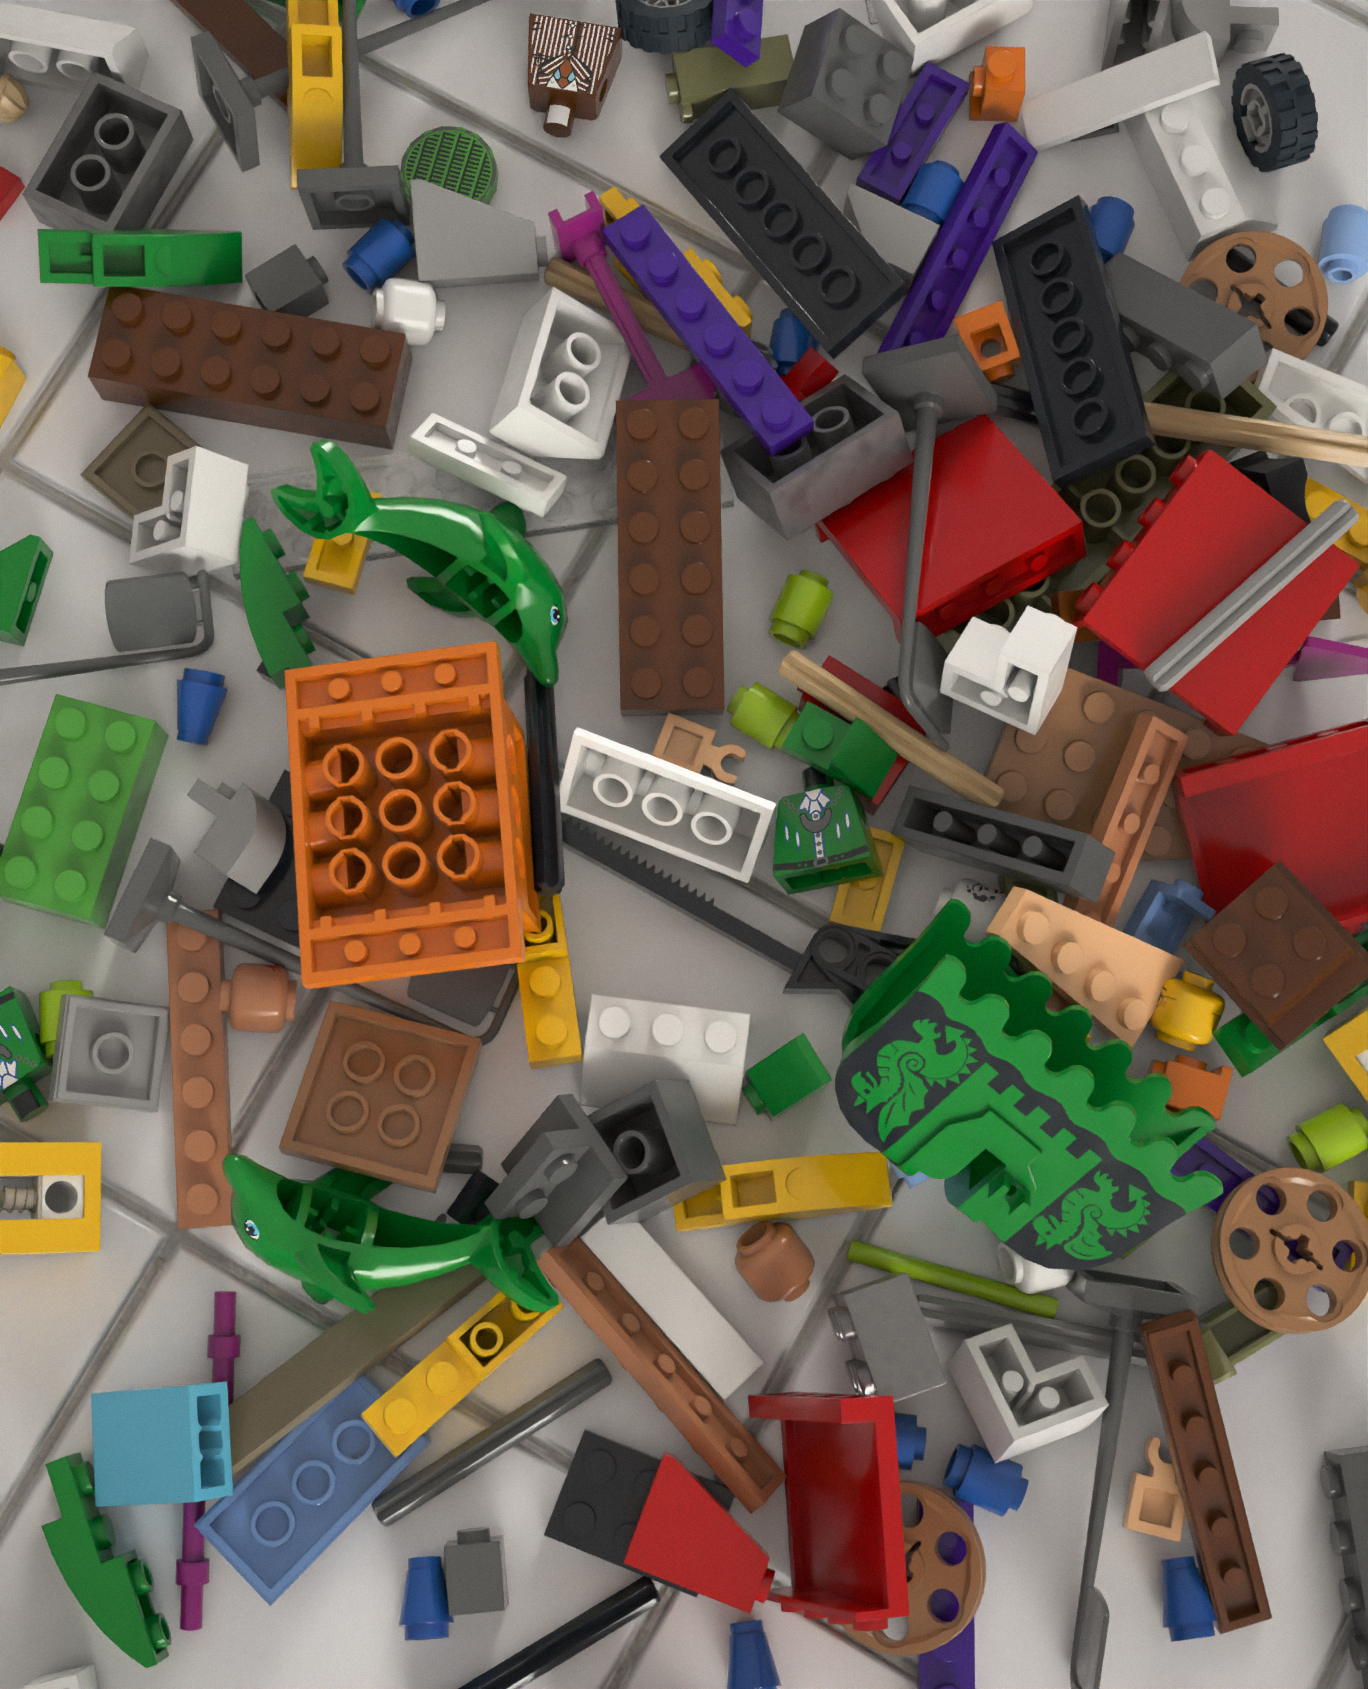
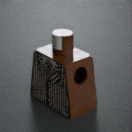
M530 13L528 36L530 108L534 111L546 113L543 129L547 134L560 138L568 137L572 132L574 118L592 121L599 117L622 58L621 28Z

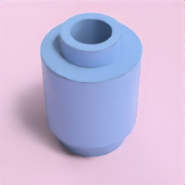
M1351 204L1337 206L1330 210L1328 218L1322 224L1318 267L1321 273L1332 282L1350 283L1368 271V211L1361 206Z

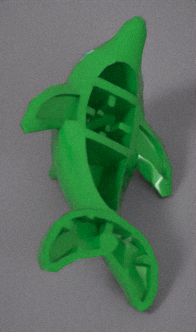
M325 439L312 443L310 448L317 474L316 490L301 489L289 484H284L270 490L274 503L283 515L302 532L316 539L330 540L344 533L356 534L386 545L410 559L434 577H409L406 579L408 589L431 607L458 617H478L493 626L507 640L523 660L533 677L541 685L553 687L558 682L559 667L556 651L568 623L565 596L549 565L534 546L525 539V517L522 509L516 506V504L505 501L494 507L491 511L486 512L468 505L434 498H372L365 481L348 455L336 443Z
M227 1154L222 1161L224 1175L233 1189L231 1195V1224L245 1248L272 1268L300 1280L302 1288L318 1304L325 1305L335 1298L341 1303L366 1314L373 1311L376 1306L364 1290L404 1286L472 1264L493 1286L523 1308L541 1313L559 1305L558 1295L541 1273L530 1246L534 1241L545 1236L534 1216L526 1219H521L517 1216L495 1220L490 1213L477 1225L442 1223L388 1210L370 1201L371 1198L394 1184L385 1180L339 1168H333L315 1180L288 1179L244 1155Z

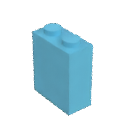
M227 1381L138 1388L91 1394L96 1507L190 1503L233 1495Z

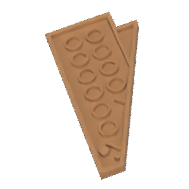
M1067 668L1062 691L1036 735L1004 722L983 776L1003 788L1005 792L1003 799L996 807L997 809L1090 835L1139 714L1154 715L1189 736L1176 770L1270 744L1239 732L1234 736L1219 737L1203 725L1205 720ZM1171 784L1140 861L1189 859Z

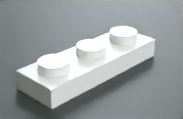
M431 413L410 436L406 452L425 461L431 467L442 469L471 483L478 489L486 490L516 504L522 510L533 512L541 517H544L563 493L568 477L434 413Z

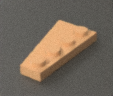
M1013 886L985 931L990 936H999L1007 940L1011 946V953L1031 971H1041L1047 974L1052 981V988L1070 1004L1087 1008L1092 1015V1022L1112 1039H1121L1127 1042L1131 1048H1133L1153 1015L1163 984L1166 980L1175 978L1185 960L1030 890Z

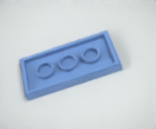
M366 1373L277 1441L233 1485V1495L221 1497L194 1524L199 1532L270 1606L431 1442L425 1434H422L398 1457L395 1458L360 1416L361 1413L384 1394Z

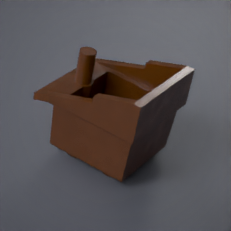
M1278 861L1183 945L1190 955L1280 1052L1368 977V952L1281 861Z

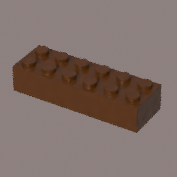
M109 287L88 378L102 400L141 407H144L149 402L159 410L393 450L412 363V355L406 334L134 287Z
M719 399L616 401L621 715L667 716L668 712L674 715H723L725 706Z

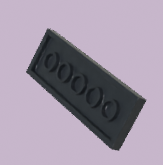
M732 88L659 156L833 360L910 291V288Z
M1077 195L992 242L1052 480L1061 489L1069 487L1156 445L1088 205L1080 195Z

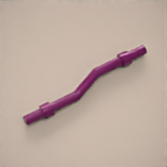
M215 1291L213 1334L208 1335L207 1358L213 1359L212 1382L227 1381L229 1406L234 1401L235 1358L240 1357L241 1335L235 1334L236 1291ZM206 1500L183 1503L182 1558L176 1560L175 1584L181 1586L180 1629L186 1631L202 1629L203 1585L209 1583L210 1559L204 1558L205 1537L194 1524L205 1514Z

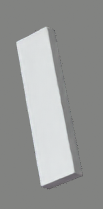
M1206 31L1022 102L1021 110L1027 141L1040 152L1219 85L1220 79L1211 36Z
M603 1216L580 1237L724 1400L764 1364L639 1222L608 1225L605 1216Z

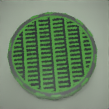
M441 126L425 131L410 143L401 159L400 174L406 196L411 205L410 180L422 179L488 205L497 191L498 169L492 149L478 134L463 127Z

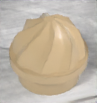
M5 72L3 76H0V121L15 122L28 110V96L24 86L13 78L11 74Z

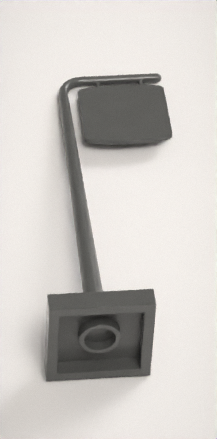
M459 0L358 39V57L490 0ZM209 30L191 37L198 94L241 171L244 172L259 166L260 160L254 108L262 105L263 98L289 87L288 67L255 80L250 76L240 80Z
M342 0L344 163L339 168L297 170V189L313 230L371 228L381 218L390 223L396 219L404 226H410V208L399 166L368 167L363 163L356 0Z
M959 334L865 356L862 374L879 398L899 413L904 431L916 429L898 686L902 703L907 711L943 752H947L950 749L949 743L941 733L945 735L951 732L953 698L940 693L944 662L948 654L921 622L915 623L936 427L938 424L996 412L997 408L996 392Z
M203 569L198 571V586L196 587L191 586L189 577L184 571L109 580L105 586L106 619L112 643L117 651L125 652L192 643L196 637L197 626L203 625L204 639L198 645L187 648L0 669V686L201 655L211 647L214 641V625L207 571ZM198 591L202 612V620L197 621L193 592Z
M150 838L104 932L108 939L117 946L136 953L158 921L167 925L174 921L301 975L299 956L183 903L182 896L172 892L181 860L170 845L155 838ZM511 963L411 976L407 995L415 1001L474 1027L481 1024L489 1011L496 1013L487 1032L481 1036H476V1038L481 1039L482 1046L491 1042L498 1034L519 988L517 966ZM509 968H511L515 972L499 1007L496 1008L493 1004L503 986ZM357 983L329 987L399 1018L464 1034Z
M1086 1269L1082 1271L1076 1270L1072 1281L1066 1287L1081 1301L1109 1312V1325L1114 1329L1105 1398L1109 1406L1103 1411L1071 1655V1689H1099L1110 1615L1107 1603L1099 1589L1094 1587L1135 1332L1139 1331L1138 1325L1142 1324L1143 1319H1159L1188 1309L1195 1313L1197 1297L1174 1282Z

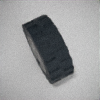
M615 0L618 28H621L622 39L628 41L630 46L635 49L640 48L644 52L681 53L689 51V49L694 47L699 48L705 45V42L711 40L714 0Z
M1284 52L1242 64V68L1237 69L1235 73L1236 78L1233 80L1231 105H1233L1232 115L1237 129V136L1246 156L1250 159V163L1254 167H1258L1259 171L1268 173L1307 161L1316 147L1318 112H1316V100L1314 92L1312 93L1310 87V80L1305 75L1300 62H1296L1294 56L1291 54L1286 55Z

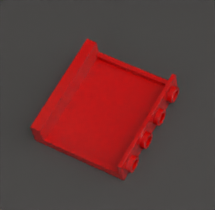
M987 414L978 415L935 438L915 623L921 622L937 637L1086 556L1082 520ZM913 449V450L911 451V454H912V457H913V461H914L915 449ZM914 462L896 472L890 479L880 482L861 494L847 506L837 509L814 524L819 541L823 543L830 539L892 618L896 639L900 645Z
M1211 449L1202 452L1194 458L1188 454L1181 460L1168 478L1174 485L1165 498L1161 500L1156 497L1149 503L1137 520L1142 529L1131 543L1125 539L1117 546L1105 564L1111 569L1100 585L1092 582L1074 605L1080 612L1071 623L1077 628L1085 626L1142 671H1145L1148 666L1308 525ZM1332 544L1176 682L1169 691L1206 719L1203 725L1217 736H1234L1360 567V564L1336 545Z
M1368 718L1175 771L1171 786L1196 888L1204 893L1201 901L1216 911L1214 917L1278 861H1281L1350 934L1363 929L1362 923L1368 922Z
M799 1391L748 1395L749 1418L781 1420L784 1473L787 1475L785 1479L791 1586L770 1589L766 1600L781 1603L782 1612H804L805 1618H827L828 1624H852L855 1631L884 1630L888 1628V1618L909 1616L893 1395Z

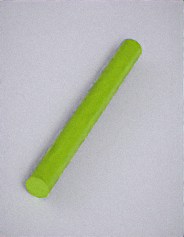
M851 1239L846 1255V1260L893 1274L908 1273L910 1279L1045 1318L1054 1319L1057 1311L1058 1298L1040 1293H1023L1015 1286L853 1239Z

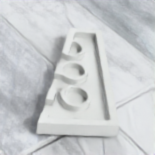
M1274 348L1266 352L1268 361L1260 367L1254 386L1277 406L1272 414L1274 418L1281 423L1368 436L1367 386ZM1338 463L1368 485V467Z

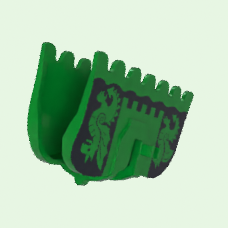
M950 899L920 936L863 992L849 1012L842 1034V1059L835 1076V1092L838 1104L849 1125L868 1144L879 1150L884 1157L905 1175L913 1176L920 1171L933 1179H945V1196L952 1206L975 1223L982 1220L1006 1246L1028 1261L1049 1269L1077 1271L1111 1263L1172 1222L1224 1193L1222 1181L1208 1171H1195L1184 1177H1177L1170 1171L1179 1157L1208 1132L1216 1128L1214 1116L1199 1106H1190L1179 1112L1168 1111L1165 1105L1172 1096V1083L1167 1076L1161 1073H1149L1139 1079L1128 1077L1125 1072L1132 1063V1049L1127 1042L1121 1039H1110L1100 1045L1089 1044L1085 1038L1092 1029V1015L1087 1008L1080 1005H1070L1059 1012L1049 1010L1045 1004L1052 994V981L1047 974L1041 971H1030L1020 977L1007 975L1005 968L1012 956L1011 946L1007 940L999 936H990L979 943L967 941L964 934L970 926L971 915L966 905L960 900Z

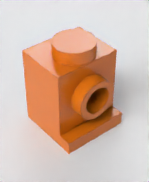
M986 46L981 66H973V71H970L969 121L1017 122L1025 95V47Z
M1002 300L954 318L961 339L989 382L1000 384L1016 375L1014 368L1023 365ZM988 343H996L1001 348L998 355L990 358L985 357L982 354V350Z
M1176 1055L1174 1061L1167 1060L1161 1062L1153 1059L1146 1075L1149 1073H1161L1171 1081L1172 1096L1165 1105L1168 1111L1179 1112L1190 1106H1199L1210 1112L1214 1116L1215 1121L1221 1118L1233 1068L1222 1065L1207 1072L1205 1071L1207 1063L1195 1058Z

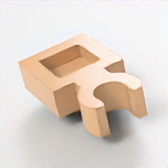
M668 712L652 756L698 774L704 768L711 771L716 781L734 786L737 777L726 773L721 767V762L728 757L743 762L747 752L740 746L727 744L720 748L711 745L716 734L715 730Z
M1150 1436L1144 1446V1456L1150 1466L1149 1473L1145 1475L1132 1472L1122 1527L1180 1542L1185 1510L1178 1483L1175 1482L1174 1466L1172 1460L1163 1462L1159 1457L1158 1450L1161 1439Z

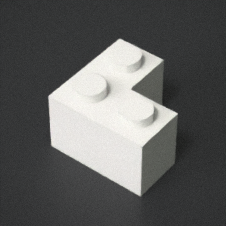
M198 446L168 456L162 506L134 515L129 564L159 574L184 571L188 577L196 576L201 569L209 572L237 563L240 554L243 511L249 495L247 485L249 464Z
M1030 606L1026 607L1011 633L1002 626L989 624L972 617L944 662L940 693L1036 735L1062 691L1077 627L1065 622L1057 615L1044 613Z
M1012 1323L965 1339L947 1363L950 1373L995 1464L1087 1429L1109 1406L1083 1355L1036 1372Z

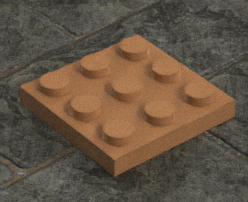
M330 1000L279 1145L281 1153L436 1194L482 1049L481 1039Z

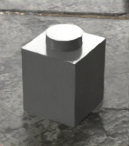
M296 244L245 274L252 294L263 310L308 317L329 304L323 285L329 282L326 273L314 256L306 259Z
M489 1527L458 1530L457 1540L449 1541L444 1546L449 1616L504 1611L509 1604L503 1535L490 1537Z

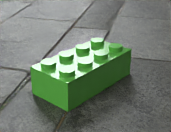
M55 695L0 857V898L2 900L98 928H106L169 736L156 721L63 695Z

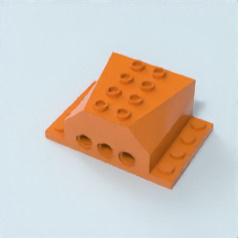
M489 641L284 670L302 985L307 989L526 962L524 931L542 933L539 896L534 890L526 744L525 733L504 699L500 647L497 642Z

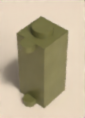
M788 34L761 38L760 59L747 67L741 65L717 46L693 49L681 53L674 52L673 73L665 74V85L669 104L678 103L681 122L683 121V124L692 123L694 119H699L730 88L736 92L751 110L779 106L793 64Z

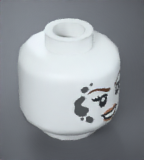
M965 878L958 882L954 891L944 887L932 916L935 917L950 899L960 900L966 905L971 915V923L964 937L971 943H979L982 939L990 937L985 931L1007 896L1002 891L973 879Z

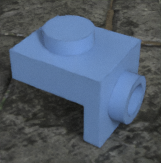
M1151 879L1122 932L1173 955L1194 916L1210 921L1213 919L1216 911L1201 901L1204 895L1201 890L1183 880L1176 879L1173 885Z

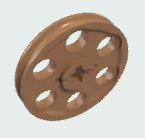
M1244 231L1218 239L1208 245L1193 259L1180 281V284L1188 288L1198 281L1211 283L1217 293L1215 302L1236 313H1239L1242 307L1239 296L1241 298L1244 297L1249 302L1257 297L1262 302L1258 310L1262 317L1261 320L1256 319L1252 315L1246 318L1257 323L1262 343L1268 345L1271 349L1274 348L1301 360H1304L1316 345L1327 319V288L1316 262L1294 241L1275 233ZM1243 246L1253 253L1255 264L1249 271L1237 273L1228 267L1226 255L1232 248ZM1290 260L1300 265L1303 278L1296 286L1285 287L1280 285L1275 279V267L1282 261ZM1295 309H1302L1308 312L1313 321L1311 331L1302 336L1290 334L1284 325V318L1287 313ZM1256 370L1247 378L1252 384H1255L1259 370Z
M1294 1167L1277 1168L1243 1181L1222 1202L1215 1217L1211 1234L1213 1266L1225 1294L1247 1318L1275 1332L1305 1334L1333 1327L1348 1318L1359 1307L1368 1292V1223L1354 1199L1336 1182L1308 1169ZM1262 1185L1271 1187L1278 1194L1280 1205L1277 1213L1274 1215L1264 1213L1257 1205L1256 1193ZM1312 1192L1323 1194L1328 1199L1330 1215L1325 1222L1314 1219L1308 1210L1307 1201ZM1235 1229L1244 1230L1253 1241V1252L1248 1259L1238 1258L1230 1248V1235ZM1296 1239L1298 1241L1296 1251L1302 1258L1289 1261L1287 1256L1290 1250L1284 1245V1242ZM1339 1241L1347 1243L1355 1253V1265L1349 1272L1338 1268L1333 1261V1248ZM1261 1279L1270 1281L1278 1292V1301L1272 1310L1262 1308L1255 1299L1254 1289ZM1313 1285L1324 1289L1329 1297V1309L1324 1316H1317L1308 1308L1306 1294Z
M899 1480L900 1495L911 1494L917 1497L923 1506V1517L917 1526L909 1527L903 1524L905 1555L912 1552L918 1545V1542H921L920 1547L910 1557L912 1561L908 1566L910 1572L914 1575L912 1578L907 1576L909 1616H906L908 1620L907 1634L901 1640H894L889 1638L883 1630L855 1631L852 1624L841 1626L859 1642L876 1651L891 1655L910 1656L926 1653L946 1644L961 1633L970 1623L984 1594L986 1559L981 1538L975 1525L956 1501L937 1488L927 1484ZM950 1531L957 1533L963 1538L967 1549L963 1561L955 1565L943 1560L938 1550L939 1539L944 1533ZM947 1589L958 1599L959 1612L953 1621H942L932 1612L931 1598L936 1590Z

